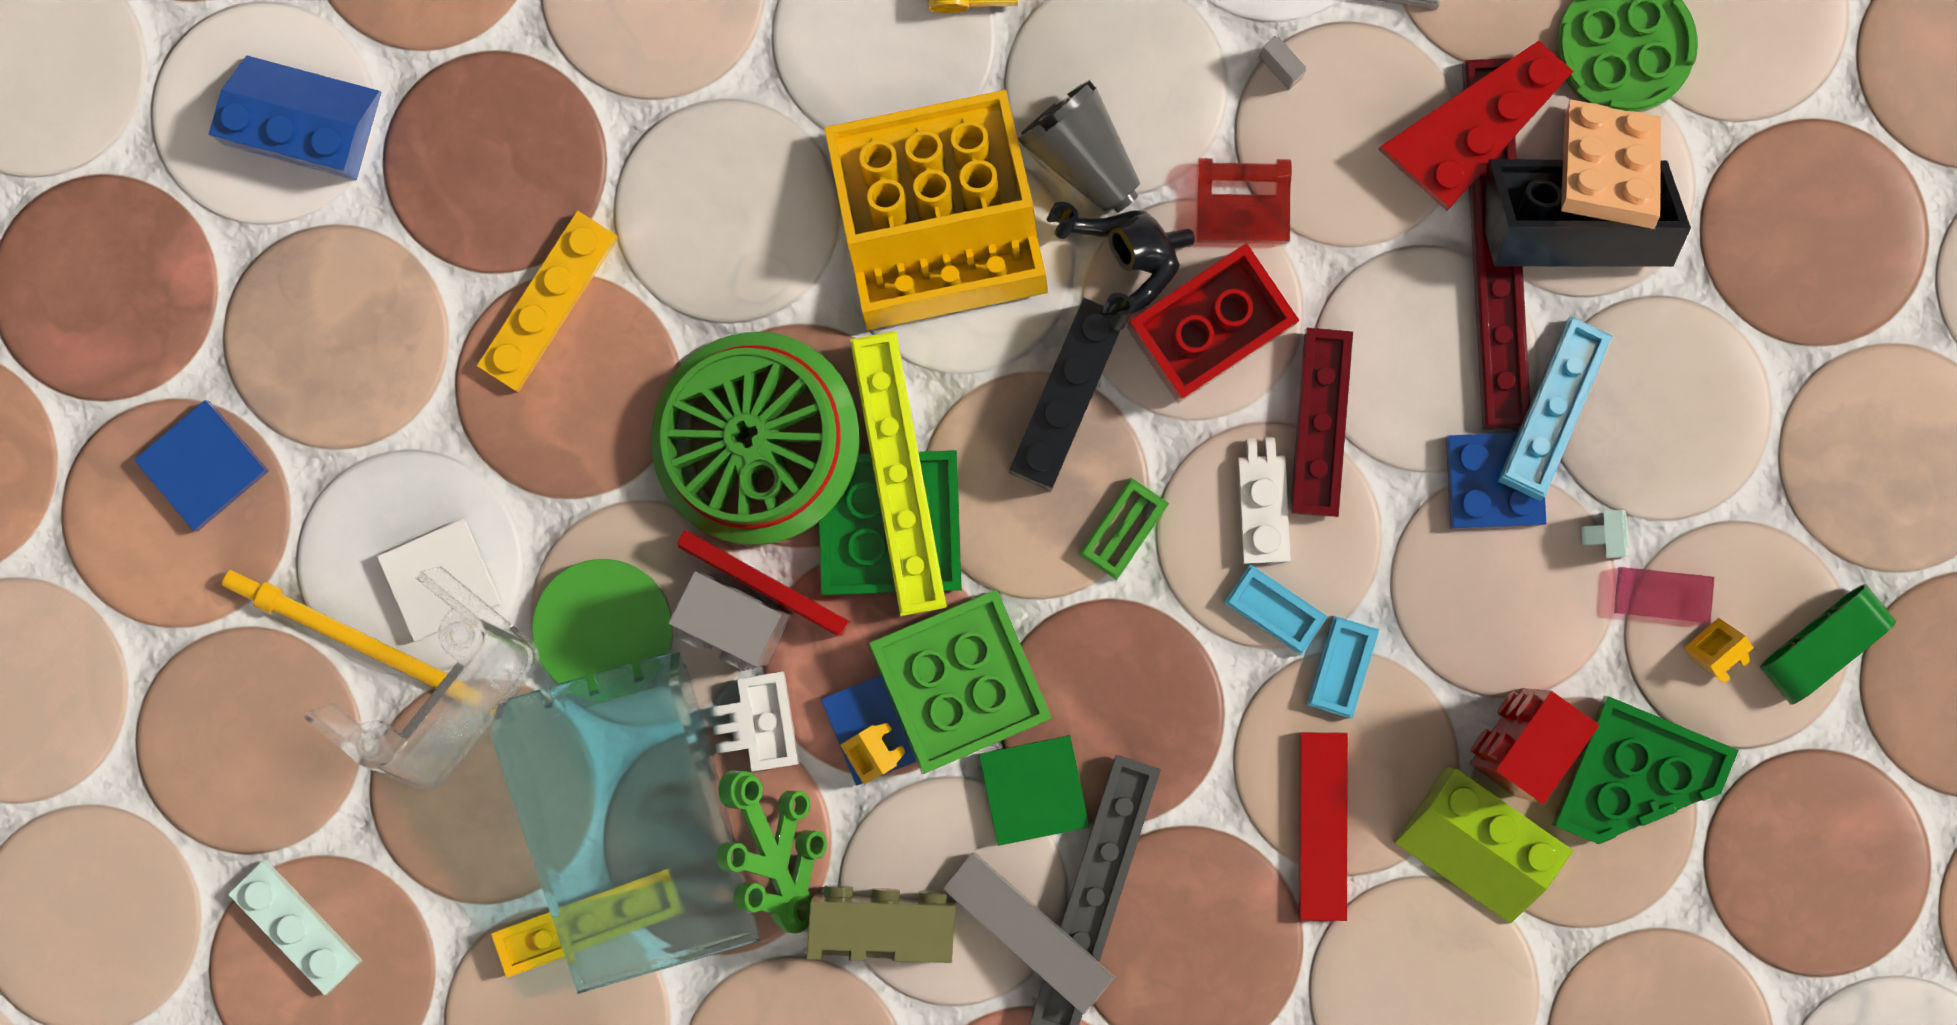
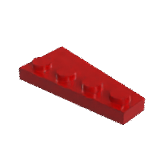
M1537 41L1381 145L1378 150L1448 211L1487 168L1489 159H1495L1574 71L1543 43Z

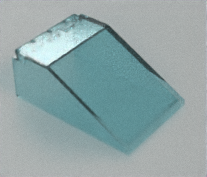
M668 652L640 660L642 677L636 678L630 663L595 673L594 678L597 690L591 691L585 676L550 686L549 693L552 703H545L542 691L539 689L508 698V703L504 702L497 706L490 731L491 739L577 994L761 941L755 913L741 911L734 903V892L737 886L746 882L744 871H723L716 862V853L720 845L725 842L736 843L727 807L722 804L719 798L718 788L720 780L707 730L687 666L683 663L680 652L675 654ZM734 852L731 854V863L734 860Z

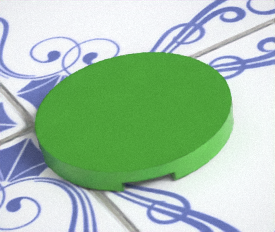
M1573 0L1561 19L1556 38L1557 57L1574 71L1566 79V82L1582 100L1587 103L1608 106L1612 109L1634 112L1649 111L1663 104L1676 94L1691 72L1692 66L1696 61L1698 49L1696 26L1689 9L1682 0Z
M587 560L562 571L544 589L534 611L532 622L533 643L542 666L562 687L584 697L596 699L615 698L638 690L660 671L670 653L673 642V626L668 624L672 614L663 590L643 570L618 560Z

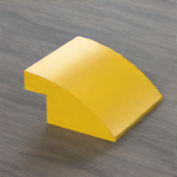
M1006 90L824 127L847 244L867 331L1048 293L1047 277L1036 232L1034 206Z

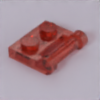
M1198 158L1196 242L1288 244L1290 242L1291 159H1276V163L1271 164L1213 163L1212 158ZM1212 181L1275 182V195L1212 194Z

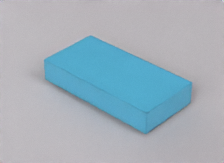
M1251 564L1248 565L1223 602L1299 655L1304 653L1328 617Z
M1338 616L1332 617L1306 705L1347 718H1353L1379 629Z

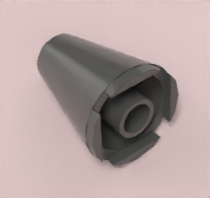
M1088 80L1067 93L1069 98H1065L1057 105L1054 103L1020 133L1021 136L1018 137V140L1027 150L1105 212L1113 207L1116 213H1119L1138 198L1139 195L1135 189L1140 185V181L1097 88L1091 80Z

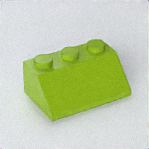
M1449 766L1445 767L1394 841L1398 846L1510 924L1549 888L1574 851L1457 768Z

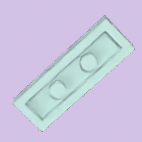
M267 860L262 861L228 894L324 996L329 994L363 961Z

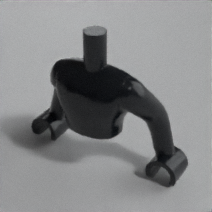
M1057 202L1053 205L1046 218L1047 222L1059 223L1055 230V235L1058 238L1065 239L1070 233L1108 237L1111 252L1125 271L1141 270L1152 273L1131 295L1113 293L1107 299L1102 312L1104 314H1116L1110 325L1117 331L1122 330L1126 326L1133 313L1149 305L1176 275L1180 263L1175 249L1191 247L1195 242L1194 233L1191 229L1165 232L1158 221L1143 210L1128 211L1107 218L1088 219L1078 218V212L1073 205L1067 202Z

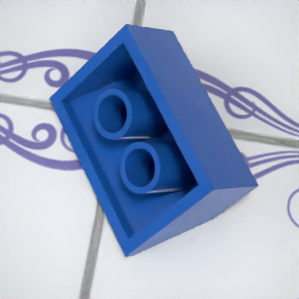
M246 55L221 89L208 135L229 147L357 180L382 92Z

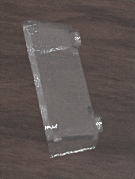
M442 566L421 570L415 578L451 607V610L438 627V641L442 649L457 663L404 730L399 733L388 723L380 720H371L360 725L333 702L309 710L304 716V719L363 767L421 791L434 790L444 785L532 677L538 668L540 659L539 651L533 641Z

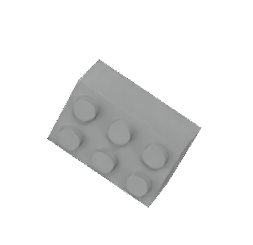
M694 571L668 624L679 629L676 638L701 650L702 648L712 649L715 646L723 650L719 659L745 671L746 669L753 670L755 666H766L769 664L792 615L709 574Z

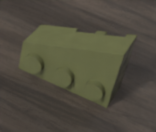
M825 885V893L816 892L810 903L807 960H821L822 954L849 956L851 961H865L866 957L892 959L894 962L952 963L956 901H946L947 893L936 891H919L918 899L900 898V890L872 888V895L867 896L853 895V887Z

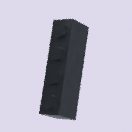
M1084 297L1009 469V474L1049 491L1053 489L1120 331L1114 330L1110 325L1116 314H1104L1102 312L1103 305Z

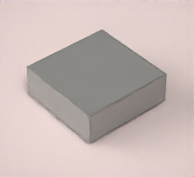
M1274 36L1267 42L1258 56L1288 90L1295 86L1306 72V66L1279 36Z

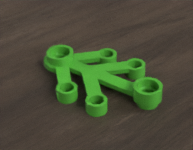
M728 771L720 780L718 788L719 798L727 808L741 809L760 855L748 852L746 846L741 843L725 842L717 850V865L723 871H745L771 878L777 892L776 895L766 893L764 887L760 884L743 882L737 886L734 892L735 906L741 911H764L771 913L774 923L783 931L794 934L801 933L809 926L810 903L813 897L809 893L808 888L814 859L821 858L827 849V840L822 832L803 830L800 832L795 842L798 855L793 876L791 877L788 864L797 820L805 818L809 813L810 799L803 791L788 790L781 795L778 803L780 815L774 838L759 803L763 792L760 780L749 771ZM794 800L796 802L795 809H793ZM734 852V860L731 863V854ZM750 892H751L752 897H751V901H750V903H749L748 897H749V894H750Z

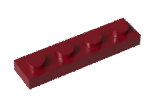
M1319 328L1305 329L1290 514L1339 517L1353 331Z

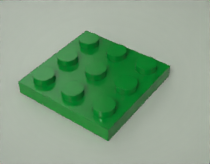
M957 450L920 451L918 453L944 591H961ZM871 453L858 454L855 471L844 495L827 516L819 522L821 595L896 593Z

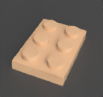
M1570 99L1564 118L1561 211L1655 229L1660 218L1661 117L1642 112L1612 109L1608 106Z

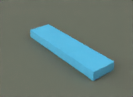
M1572 316L1566 320L1498 482L1536 500L1541 501L1545 498L1610 344L1612 335Z

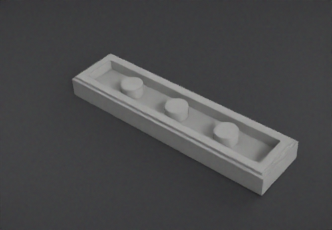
M971 853L943 887L945 892L1082 1014L1088 1012L1116 978L1115 975L978 854Z

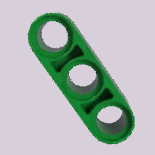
M1863 584L1843 596L1776 650L1761 664L1760 668L1787 702L1793 705L1808 697L1892 629L1897 621L1868 585Z

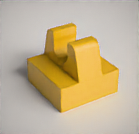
M1717 618L1687 644L1684 649L1692 661L1721 682L1726 683L1730 680V676L1726 672L1738 662L1745 667L1750 662L1748 652L1753 649V646L1744 634L1720 618Z
M887 723L877 726L872 725L840 744L864 785L896 767V763L905 754L903 746L888 751L882 741L883 735L892 730Z

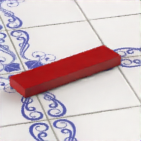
M684 530L676 543L678 548L836 636H843L851 622L690 531Z
M1299 732L1298 919L1300 921H1347L1348 733Z

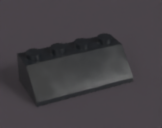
M1489 159L1486 177L1485 235L1494 266L1674 267L1691 226L1668 160H1661L1660 218L1655 229L1562 212L1563 160Z

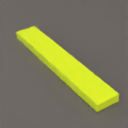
M893 331L850 339L900 616L947 608L897 333Z

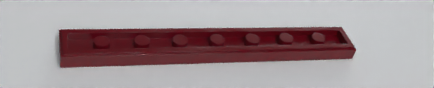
M1511 58L1465 60L1462 63L1463 91ZM1515 137L1495 159H1517ZM1486 168L1469 187L1482 429L1519 428L1531 404L1523 266H1494L1485 235Z

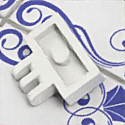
M785 671L737 679L741 702L709 707L710 716L721 717L729 714L731 722L713 725V735L730 732L733 735V741H722L715 744L716 754L748 749L752 772L799 764Z

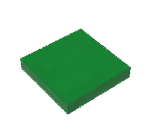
M1071 735L979 753L998 846L1089 828Z

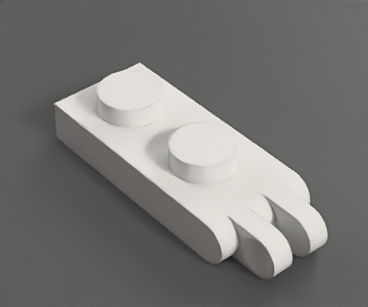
M1275 437L1264 439L1265 456L1257 455L1256 438H1246V457H1238L1242 564L1291 562L1285 455L1276 456Z

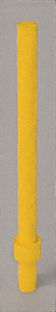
M229 570L223 579V587L254 601V607L270 615L275 611L475 707L482 694V690L283 595V589L267 581L260 584L233 570Z

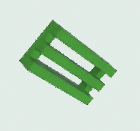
M1131 477L1078 555L1117 581L1169 503ZM1135 491L1141 495L1101 555L1098 556L1093 553L1092 550L1131 493ZM1147 502H1151L1156 507L1115 567L1107 561Z

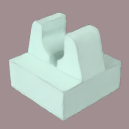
M1625 510L1603 511L1604 525L1581 527L1582 545H1606V558L1629 557Z

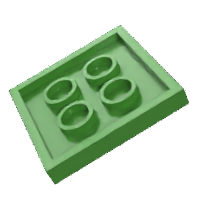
M997 589L867 644L921 774H926L1052 719Z

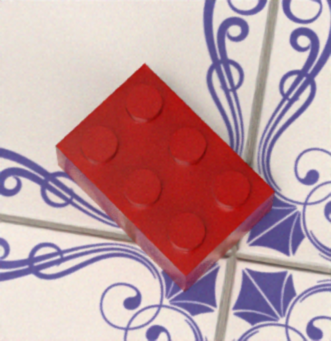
M1245 243L1131 319L1126 328L1179 404L1294 327L1300 320L1248 243Z
M1522 688L1519 693L1512 691L1504 699L1497 711L1502 717L1493 730L1485 729L1475 740L1470 749V752L1475 755L1469 764L1513 796L1544 805L1595 733L1599 724L1553 691Z

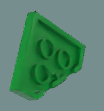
M1603 696L1594 718L1599 727L1580 753L1552 826L1596 844L1609 841L1626 831L1638 826H1645L1674 814L1679 809L1721 794L1739 750L1612 697Z

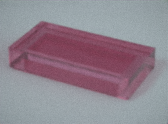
M1618 567L1614 614L1711 623L1715 577Z

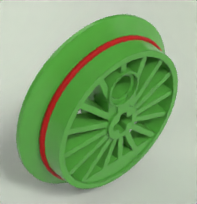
M744 332L723 337L707 344L685 360L667 382L659 398L651 432V450L655 471L663 491L676 510L688 522L708 535L723 541L744 545H766L793 538L804 533L826 517L844 495L851 481L860 445V427L855 403L848 386L835 367L812 347L788 336L769 332ZM786 367H788L800 378L770 405ZM771 369L756 401L757 374ZM744 380L743 401L736 382ZM725 388L731 408L716 393V390ZM807 388L810 389L815 398V404L777 418ZM705 396L726 420L687 402ZM681 410L721 428L722 431L677 430ZM819 414L821 415L822 433L779 432L781 429ZM748 428L755 429L758 432L757 435L751 438L752 446L743 443V439L749 436ZM676 439L719 440L716 443L680 457L677 455ZM779 442L822 443L818 461L815 462L781 446ZM719 454L690 483L688 482L682 468ZM785 458L813 471L803 487L790 474ZM726 467L709 504L697 493ZM770 468L774 473V484L770 490L762 493L757 487V478L761 471ZM739 475L738 514H730L722 511ZM789 491L794 494L789 500L779 505L778 501L785 498ZM752 498L765 501L768 511L751 514Z

